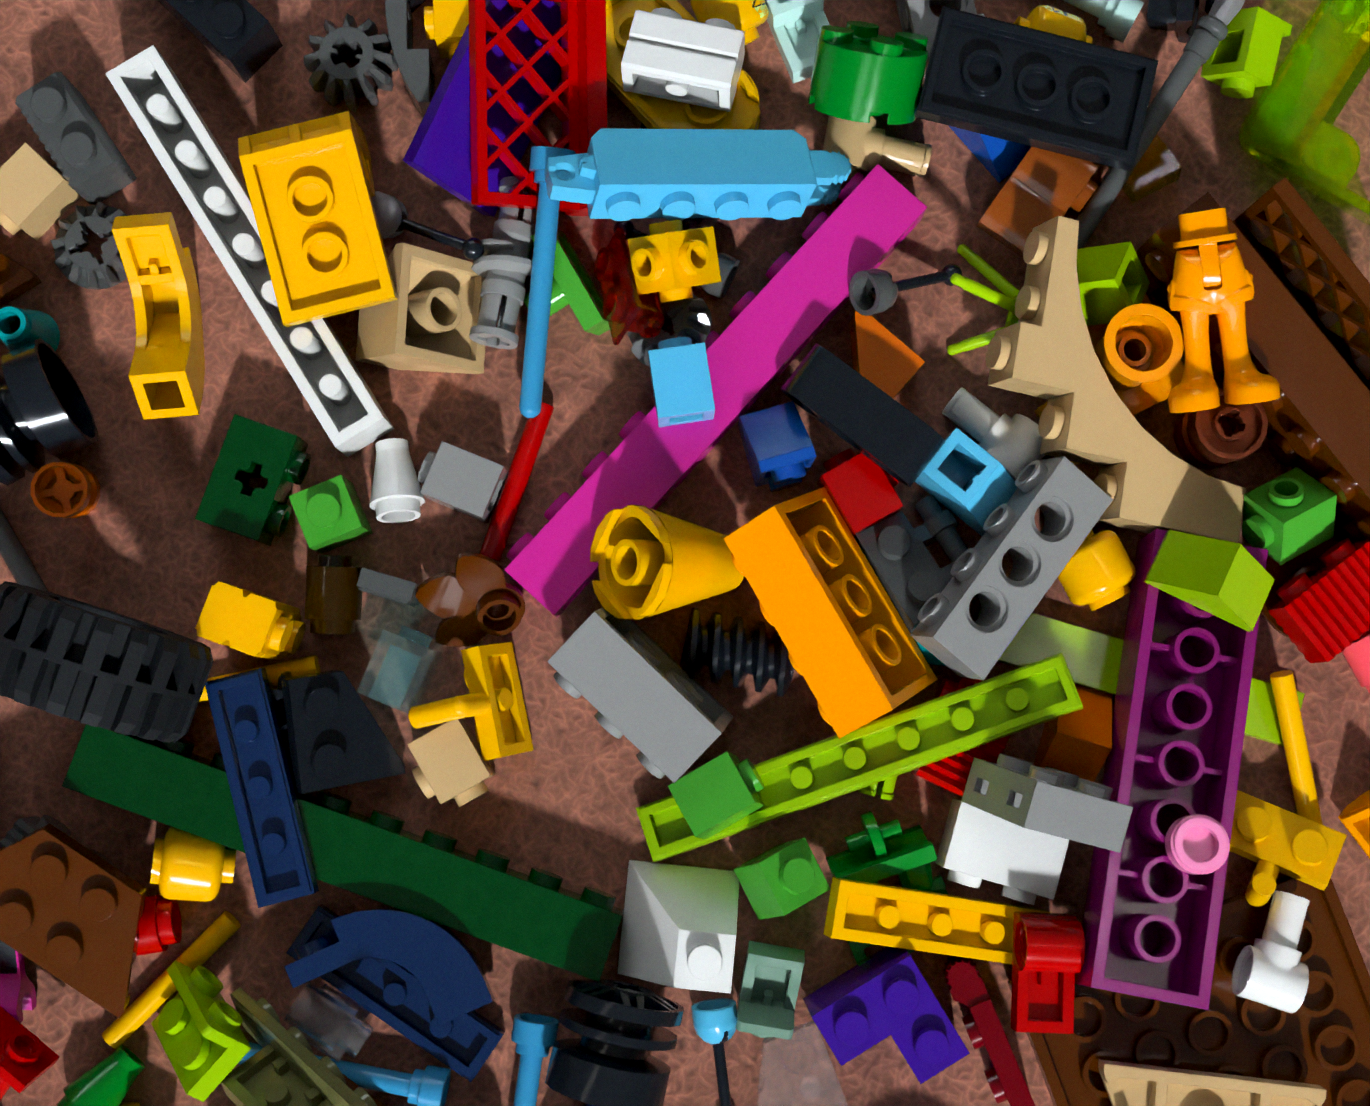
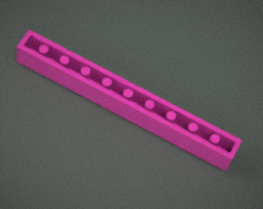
M879 164L866 177L858 172L849 180L838 195V198L843 202L830 216L822 211L814 218L802 234V237L806 240L804 245L793 256L788 251H785L772 264L765 274L770 281L757 296L750 290L736 303L729 313V316L734 321L721 335L714 330L708 334L705 346L715 404L714 419L658 427L655 406L647 415L638 411L620 430L618 435L623 439L620 445L609 456L604 451H601L586 466L581 474L586 481L574 495L570 496L565 491L550 505L544 513V517L549 522L539 533L533 537L527 532L509 550L506 557L511 563L505 568V571L556 618L566 610L599 573L598 562H590V549L596 529L605 515L613 509H623L627 505H642L657 510L737 423L739 416L744 415L850 299L849 284L853 275L859 271L877 269L921 221L927 206Z

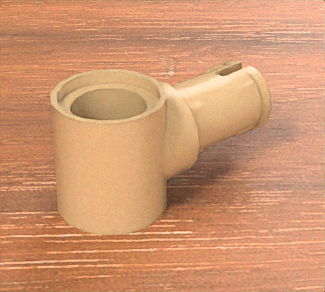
M829 115L823 150H827L829 153L832 151L840 152L842 155L845 154L847 159L849 158L852 170L848 179H851L858 172L866 177L868 171L871 172L877 164L886 170L923 178L929 166L932 145L886 136L885 129L876 128V119L873 116H870L869 123H863Z

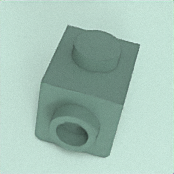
M749 941L737 1001L736 1029L738 1031L751 1033L760 1038L792 1039L795 1006L805 964V950Z

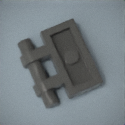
M933 495L923 498L915 505V509L925 522L924 524L913 528L901 511L855 534L854 537L910 633L913 632L920 622L917 616L922 606L930 597L943 591L953 577L950 573L953 564L962 553L969 549L956 530L959 523L950 510H943ZM935 542L939 543L951 561V564L941 569L926 548Z

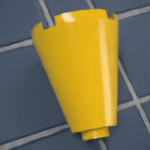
M627 505L623 509H613L608 512L596 529L590 549V562H598L600 579L592 580L594 593L602 607L617 619L641 620L732 591L741 584L744 576L735 568L731 559V551L723 539L728 535L642 505Z

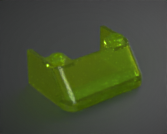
M1320 0L1274 72L1272 85L1264 88L1242 123L1239 140L1244 152L1252 159L1370 226V201L1346 188L1360 163L1359 146L1352 136L1333 125L1370 67V0Z

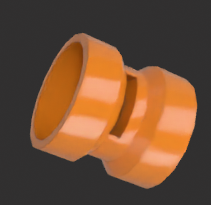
M52 462L42 466L35 473L31 481L30 495L35 506L42 513L52 517L80 518L88 515L96 507L100 499L101 486L97 477L88 468L68 462Z

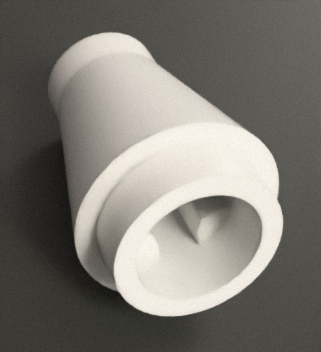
M402 438L380 440L375 444L376 460L369 506L376 511V519L379 522L404 523L418 519L421 516L420 506L425 503L423 494L420 493L421 487L409 453V443Z

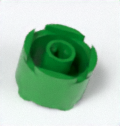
M847 21L846 28L830 25L821 26V32L817 39L808 103H815L814 109L821 113L855 122L869 123L870 116H880L883 113L888 114L887 125H901L914 122L916 120L915 113L928 51L926 50L928 38L909 32H896L895 38L878 35V25L862 21Z

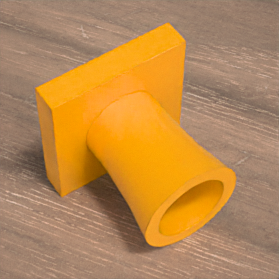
M1145 294L1142 303L1123 308L1108 324L1087 326L1094 351L1110 383L1133 416L1168 400L1169 393L1180 384L1184 372V365L1181 361L1184 351L1183 333L1177 320L1168 311L1151 304L1148 296Z

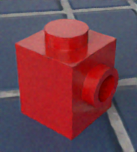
M849 448L823 464L827 472L821 475L817 484L820 488H826L853 536L891 516L904 506L893 488L898 485V480L862 453L855 455L852 448Z

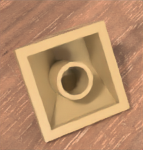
M403 242L396 244L388 257V263L398 300L359 309L356 361L397 370L483 374L485 345L471 340L469 334L471 327L477 326L482 302L480 293L485 278L477 275L471 269L473 265L471 261Z

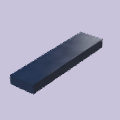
M259 668L206 682L205 687L258 908L318 892L319 888L266 669Z
M323 904L319 905L286 954L295 960H299L295 949L328 935L332 945L339 942L331 919L337 918L339 915ZM379 958L360 959L321 976L322 979L469 1082L473 1081L505 1033L504 1030L475 1010L438 1026L427 996L419 981L407 969L389 960Z

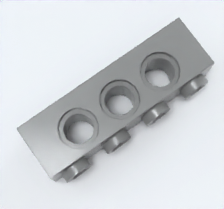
M1065 456L1034 460L1020 472L1015 481V485L1018 487L1006 504L998 506L987 517L983 525V530L986 532L974 548L966 550L958 557L951 568L950 573L953 577L941 593L930 597L918 613L917 618L920 622L910 636L959 677L985 679L1113 501L1109 495ZM1038 507L1044 515V526L1041 532L1037 529L1034 519ZM1007 551L1013 561V568L1008 577L1002 568V559ZM976 595L981 604V612L978 619L974 622L969 614V604Z

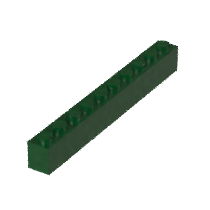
M85 725L62 787L245 853L221 753H215L213 759L210 760L193 754L195 744L182 738L170 743L153 741L133 735L116 733L101 727ZM320 791L318 798L295 792L317 880L599 982L624 912L623 909L614 906L615 896L587 886L584 887L582 894L561 887L562 877L535 867L531 868L529 875L508 868L510 858L487 849L479 848L476 856L455 849L457 839L438 831L426 829L423 837L402 829L405 820L382 811L373 810L371 817L350 811L351 800L330 792Z

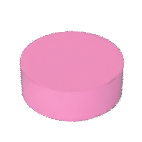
M1195 814L1181 817L1172 823L1165 836V850L1171 863L1179 870L1194 875L1209 874L1218 870L1227 860L1230 842L1226 830L1217 820L1207 815Z

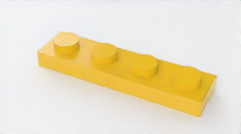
M833 877L823 935L832 939L1012 964L1014 912H1050L1032 907Z

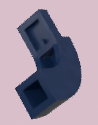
M365 910L331 919L339 942L332 945L328 935L295 949L299 960L284 966L292 987L295 988L360 959L379 958L395 962L407 969L419 981L427 996L438 1026L491 1003L495 999L479 962L469 948L455 934L441 924L401 910Z

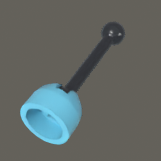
M728 998L700 1001L691 1006L693 1025L696 1034L706 1043L713 1045L720 1106H731L724 1043L731 1039L736 1031V1001Z

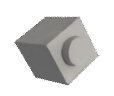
M442 441L437 453L429 451L421 465L418 482L423 483L420 493L431 501L488 523L502 491L508 471L503 465Z

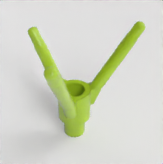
M965 244L959 245L957 252L1002 293L958 273L951 275V283L1008 310L1004 327L949 345L947 347L949 355L989 345L997 330L1018 323L1019 320L1015 315V302L1020 290Z

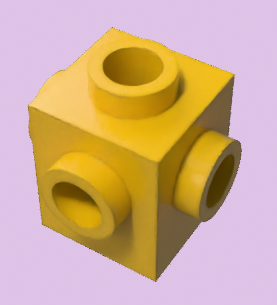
M681 219L649 224V236L628 239L636 295L659 292L660 303L693 298V286L722 282L713 226L683 230Z

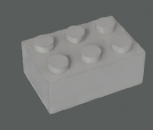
M603 607L594 611L547 661L557 671L553 677L559 686L576 699L581 695L598 710L595 718L599 724L618 739L624 735L640 750L636 755L640 763L659 779L666 775L675 783L723 733L734 717L695 679H690L688 672L633 620L617 619Z

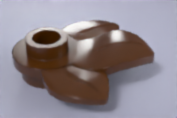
M460 553L456 559L455 573L444 572L433 575L421 583L415 590V596L426 609L442 618L435 634V642L441 645L463 647L477 643L486 634L495 636L508 634L518 627L525 613V602L521 591L517 587L505 583L503 569L497 562L478 553ZM497 604H502L501 606H498V607H491V606H494V605H497Z

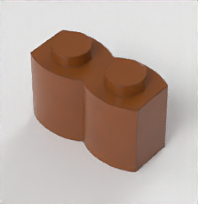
M1031 147L979 220L977 227L1023 258L1025 242L1034 227L1057 216H1064L1070 207L1078 213L1081 211L1098 187V184L1090 179L1098 166L1091 161Z

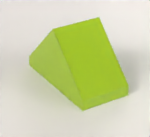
M1168 530L1144 582L1250 632L1255 627L1275 579L1240 543Z

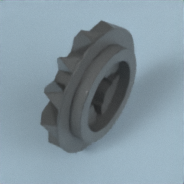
M98 201L96 205L86 207L76 205L75 212L66 219H58L59 230L56 238L50 240L56 258L54 263L71 282L83 288L100 290L113 287L127 278L112 233L115 217L127 216L122 210ZM88 228L100 238L108 237V241L101 245L103 252L101 257L104 263L89 251L82 252V249L89 245L87 238L89 235Z
M694 294L693 298L663 303L650 300V308L645 313L634 315L637 326L628 332L633 345L631 351L641 363L649 366L648 351L659 349L658 343L660 341L676 337H690L692 344L705 342L712 323L709 307L702 298H698ZM670 320L674 325L672 329L675 332L672 336L668 331L665 333L662 327Z

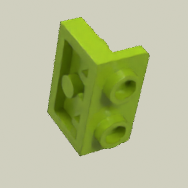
M174 960L167 968V972L179 993L165 1004L160 1014L151 1024L186 1094L204 1102L249 1052L251 1046L239 1027L243 1023L242 1017L231 1005L225 1002L220 993L224 987L217 976L203 966L198 965L193 970Z

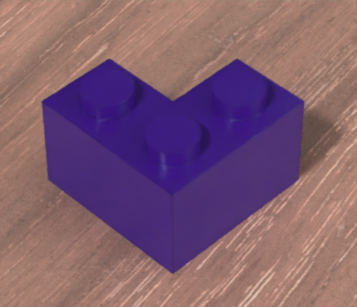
M886 946L869 958L871 959L860 966L857 964L803 998L813 1021L841 1066L890 1035L920 1084L970 1054L906 949Z

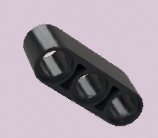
M818 344L813 346L781 387L782 392L798 406L908 487H911L945 443L942 436L932 427Z

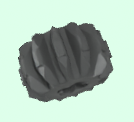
M347 13L343 20V26L336 28L334 23L325 19L323 26L327 35L325 37L309 35L308 43L314 52L304 56V65L307 71L312 72L309 79L310 85L315 92H324L326 102L333 107L345 99L348 109L356 113L359 107V98L366 97L368 103L377 107L379 100L375 89L392 91L394 84L388 74L398 70L394 55L390 54L392 46L389 35L385 33L378 34L375 22L369 18L357 27L354 17ZM353 57L358 64L355 67L349 68L344 62Z

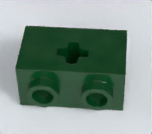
M234 414L195 519L271 546L274 535L281 537L289 523L291 506L286 503L294 484L300 485L308 472L311 455L305 453L308 443L297 435ZM251 476L259 478L263 476L266 478L268 483L265 489H253L248 486Z

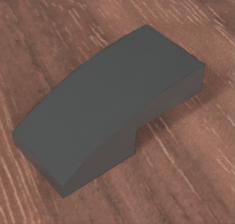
M385 0L386 22L393 54L406 90L423 118L435 94V68L429 49H413V16L408 0Z

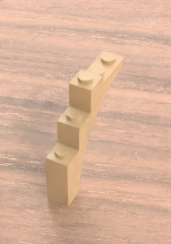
M1057 216L1034 227L1025 242L1023 259L1027 263L1024 286L1019 291L1015 302V315L1019 320L1018 323L997 330L989 343L986 353V365L990 368L987 386L1048 399L1047 406L1040 416L1038 426L1039 434L1042 437L1040 454L1052 457L1065 456L1070 461L1099 467L1098 476L1095 478L1094 483L1109 495L1113 501L1097 523L1144 533H1151L1155 529L1174 530L1238 543L1246 488L1208 476L1173 455L1147 432L1115 392L1094 351L1082 311L1077 273L1079 221Z

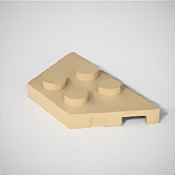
M1101 1059L1098 1061V1070L1112 1106H1322L1326 1099L1327 1090L1316 1084Z

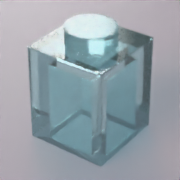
M405 625L401 626L398 634L383 629L357 693L409 714L411 707L421 705L442 655V652L430 648L433 637Z

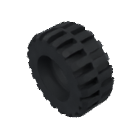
M6 581L0 585V696L11 698L21 704L32 706L60 717L73 719L83 724L147 740H159L168 743L171 741L176 742L188 733L213 664L210 647L146 622L48 591Z

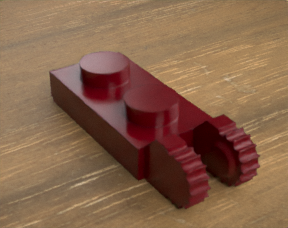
M948 957V962L944 963L946 968L943 969L946 972L945 978L948 979L946 983L949 986L953 1000L970 1008L971 1013L961 1018L974 1049L985 1046L994 1067L984 1070V1073L997 1104L1008 1100L1010 1106H1035L979 970L975 968L976 963H973L971 958Z

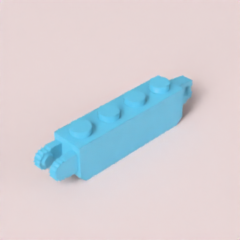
M600 128L591 137L587 153L549 157L544 174L549 199L587 204L589 219L628 221L631 219L665 218L671 221L684 220L686 218H720L729 221L739 218H773L776 220H786L792 217H802L806 206H820L821 204L826 206L827 204L831 205L833 201L836 202L841 192V184L847 180L852 170L850 168L852 164L849 163V158L847 159L845 154L842 155L840 152L832 151L829 153L827 150H809L806 138L795 130Z

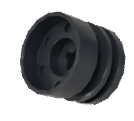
M39 338L2 355L1 367L4 378L0 375V482L8 486L25 477V470L35 473L45 465L43 446L53 456L61 460L98 441V430L94 417L76 380L61 357L47 342Z
M580 979L568 981L564 999L579 1008L562 1009L559 1023L569 1030L582 1035L581 1039L566 1038L555 1040L545 1084L564 1096L595 1106H663L670 1075V1066L660 1059L649 1055L648 1051H667L676 1048L677 1035L664 1027L680 1026L684 1007L673 1000L657 995L648 988L632 983L603 979L599 982Z

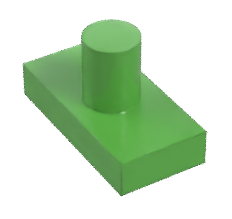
M557 230L550 316L570 305L584 331L599 336L616 326L617 323L565 233ZM535 234L531 236L533 242ZM529 291L525 293L524 303L527 308L529 303Z

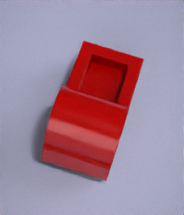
M1014 912L1011 1029L1014 1031L1074 1034L1075 973L1081 972L1085 958L1084 931L1082 924L1076 919V916L1061 913Z

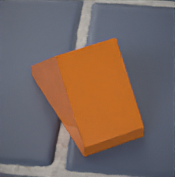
M855 311L849 323L853 369L895 399L917 374L925 361L873 316H864Z
M1075 684L1083 704V709L1045 722L1034 765L1042 768L1046 766L1094 782L1112 749L1113 695Z

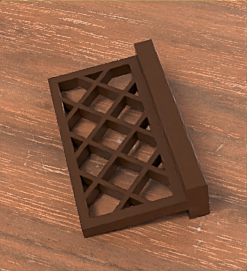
M1285 177L1272 186L1232 222L1370 391V283Z

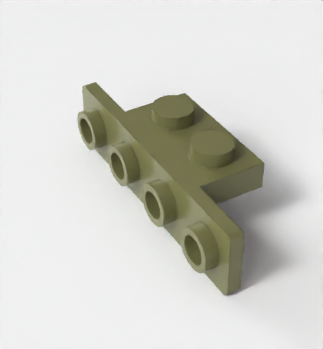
M241 987L230 994L236 1011L242 1017L243 1028L263 1047L230 1072L221 1082L226 1095L236 1106H377L372 1097L362 1087H358L353 1091L346 1085L345 1078L340 1069L328 1056H324L319 1060L313 1054L307 1039L295 1026L286 1030L281 1025L276 1011L266 999L261 997L255 1001Z

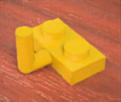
M512 642L481 645L461 650L465 668L464 679L470 694L413 706L409 710V721L417 729L474 716L476 723L475 733L480 743L483 761L534 750Z
M1237 790L1229 851L1257 863L1245 893L1247 902L1254 907L1264 906L1276 890V880L1279 872L1324 891L1328 886L1347 835Z

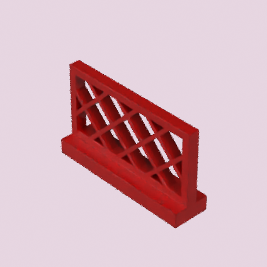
M469 0L472 205L537 210L539 184L534 183V172L530 170L527 172L508 149L523 131L536 146L573 150L576 154L587 153L591 137L600 128H607L606 0H547L560 2L561 26L552 35L531 11L541 0H529L527 3L523 0H506L516 14L501 29L486 12V0ZM521 19L542 43L527 60L506 36ZM486 32H487L488 35L491 37L487 42H486ZM560 38H561V46H560L559 43L557 42ZM496 44L517 68L502 85L486 68V53ZM547 51L561 66V82L553 90L550 89L532 67ZM522 75L543 99L528 115L523 112L507 93V90ZM487 89L492 93L488 98ZM561 93H562V102H561L560 99L558 98V96H559ZM496 101L503 106L518 124L502 141L487 125V110ZM548 106L562 122V137L553 146L533 123ZM488 145H489L490 148L492 149V151H491L489 154H488ZM498 157L519 180L507 193L488 191V167ZM525 187L531 195L519 194V192ZM560 201L559 211L565 212V215H589L587 204Z

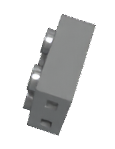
M999 753L996 763L974 757L961 800L1023 828L1119 853L1121 852L1133 807L1110 799L1113 791L1111 787L1079 778L1075 774L1046 766L1042 768L1035 766L1031 762Z

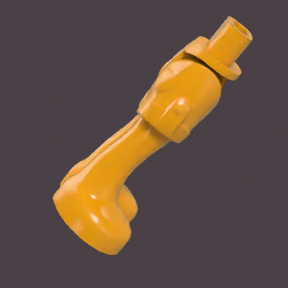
M1226 207L1178 215L1181 241L1173 242V249L1179 251H1176L1173 279L1167 286L1171 311H1180L1185 347V364L1180 384L1174 387L1168 396L1170 413L1203 411L1220 406L1219 390L1214 379L1210 355L1209 315L1216 314L1224 362L1223 391L1225 404H1253L1281 398L1278 380L1271 375L1260 373L1251 360L1246 335L1245 302L1254 299L1253 275L1245 269L1236 242L1228 243L1238 238L1236 233L1229 234Z

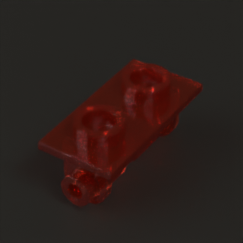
M618 227L607 247L601 248L598 252L594 266L595 277L600 281L604 299L603 315L608 320L614 345H619L627 331L639 333L643 338H653L660 333L661 327L664 324V316L657 293L638 295L631 266L629 245L626 243L623 228Z

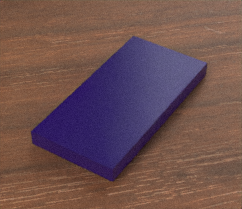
M486 0V12L500 29L516 14L506 0ZM541 0L531 9L551 35L561 26L560 6L555 2ZM522 19L506 34L526 60L542 45ZM468 23L403 161L479 213L494 217L498 209L497 206L471 204ZM486 32V42H487L491 37H490V36L488 35V33ZM560 38L557 42H558L559 45L561 46V38ZM497 44L486 53V68L502 85L517 68ZM547 51L532 67L550 89L553 90L561 76V66ZM523 75L507 90V93L526 115L543 100ZM487 89L488 98L492 93ZM498 101L487 110V125L502 141L518 124ZM543 112L533 121L536 127ZM524 131L508 147L509 151L519 162L531 140ZM488 145V154H489V153L492 151V149H491L490 146ZM499 157L488 167L489 192H500V180L514 175Z

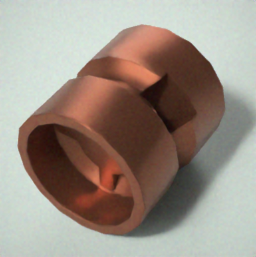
M1219 389V407L1180 414L1175 423L1173 436L1177 451L1186 462L1196 468L1207 470L1225 467L1249 456L1260 448L1267 436L1268 419L1261 403L1225 404L1224 391Z

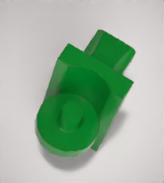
M871 811L860 814L864 831L844 837L848 850L826 857L832 877L878 884L877 881L897 874L902 888L921 891L933 886L930 862L938 860L932 842H928L920 825L903 831L898 819L878 825Z

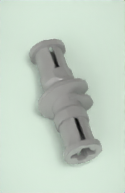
M515 176L502 178L499 184V191L507 193L519 180ZM522 189L519 194L531 195L528 190L527 192H522ZM500 207L498 220L494 223L492 238L480 240L484 245V253L481 257L474 260L471 269L485 279L483 280L480 293L482 302L477 326L471 327L469 338L478 344L507 350L518 347L519 336L515 334L519 309L524 303L526 293L524 286L526 276H531L532 260L529 258L531 249L534 247L531 236L535 234L536 209L520 208L517 220L519 208ZM500 306H501L500 314H499V319H498V324H497V327H496L497 318H498V313H499V308H500Z

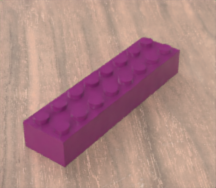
M1155 529L1138 541L1134 564L1136 574L1131 585L1112 717V749L1106 758L1103 785L1113 788L1110 799L1133 807L1120 853L1096 846L1093 848L1082 924L1085 937V958L1081 972L1075 973V984L1209 1010L1228 857L1225 863L1212 873L1188 874L1176 868L1169 860L1165 850V836L1169 827L1177 819L1188 815L1202 814L1217 820L1226 830L1229 842L1231 841L1260 615L1253 631L1248 632L1145 583L1146 576L1167 532L1166 530ZM1243 545L1266 570L1268 550Z

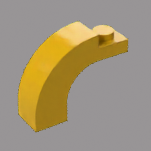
M172 212L115 217L112 233L130 285L136 323L135 351L128 376L143 420L199 415L204 390L205 355L201 301L189 247L182 248Z

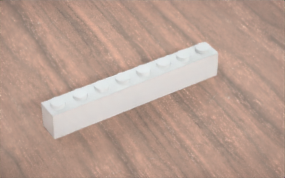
M150 46L106 72V76L335 448L349 457L394 429L393 425L326 318L290 327L283 325L249 193L174 71L155 46Z

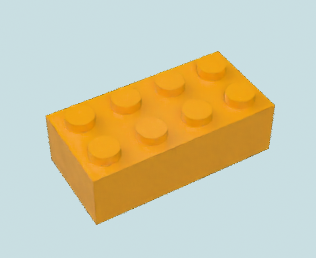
M825 487L776 504L723 538L731 551V559L735 568L748 580L760 601V610L764 618L777 630L788 649L791 665L804 677L817 700L820 715L826 723L833 727L839 739L892 711L938 680L914 638L910 636L911 633Z

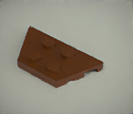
M49 823L25 835L21 840L7 847L0 848V940L119 1018L130 1000L128 990L132 964L137 955L139 942L137 932L139 920L143 915L147 888Z

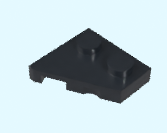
M331 670L281 679L295 792L304 794L406 773L404 763L344 671Z

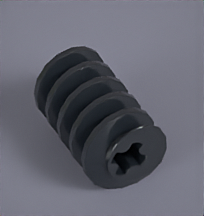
M691 608L681 657V663L682 661L687 662L690 679L696 680L705 665L709 666L711 683L718 684L725 671L730 670L734 688H740L747 675L750 674L753 675L756 692L761 693L769 679H775L777 696L784 697L790 687L794 668L788 657V649L777 630L771 639H768L765 622L757 621L749 635L745 634L743 618L739 616L733 619L727 630H723L721 613L713 612L706 625L703 626L701 625L699 609Z

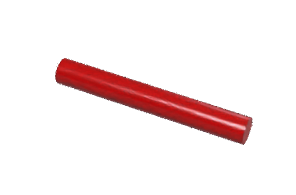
M542 402L541 412L537 417L527 418L479 553L500 562L554 410V407Z

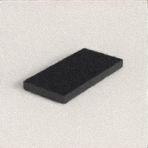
M943 6L939 15L915 117L1130 171L1135 165L1159 60Z

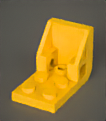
M346 111L238 138L239 159L283 325L290 327L398 300L371 198L375 197L371 156L366 136L351 113Z

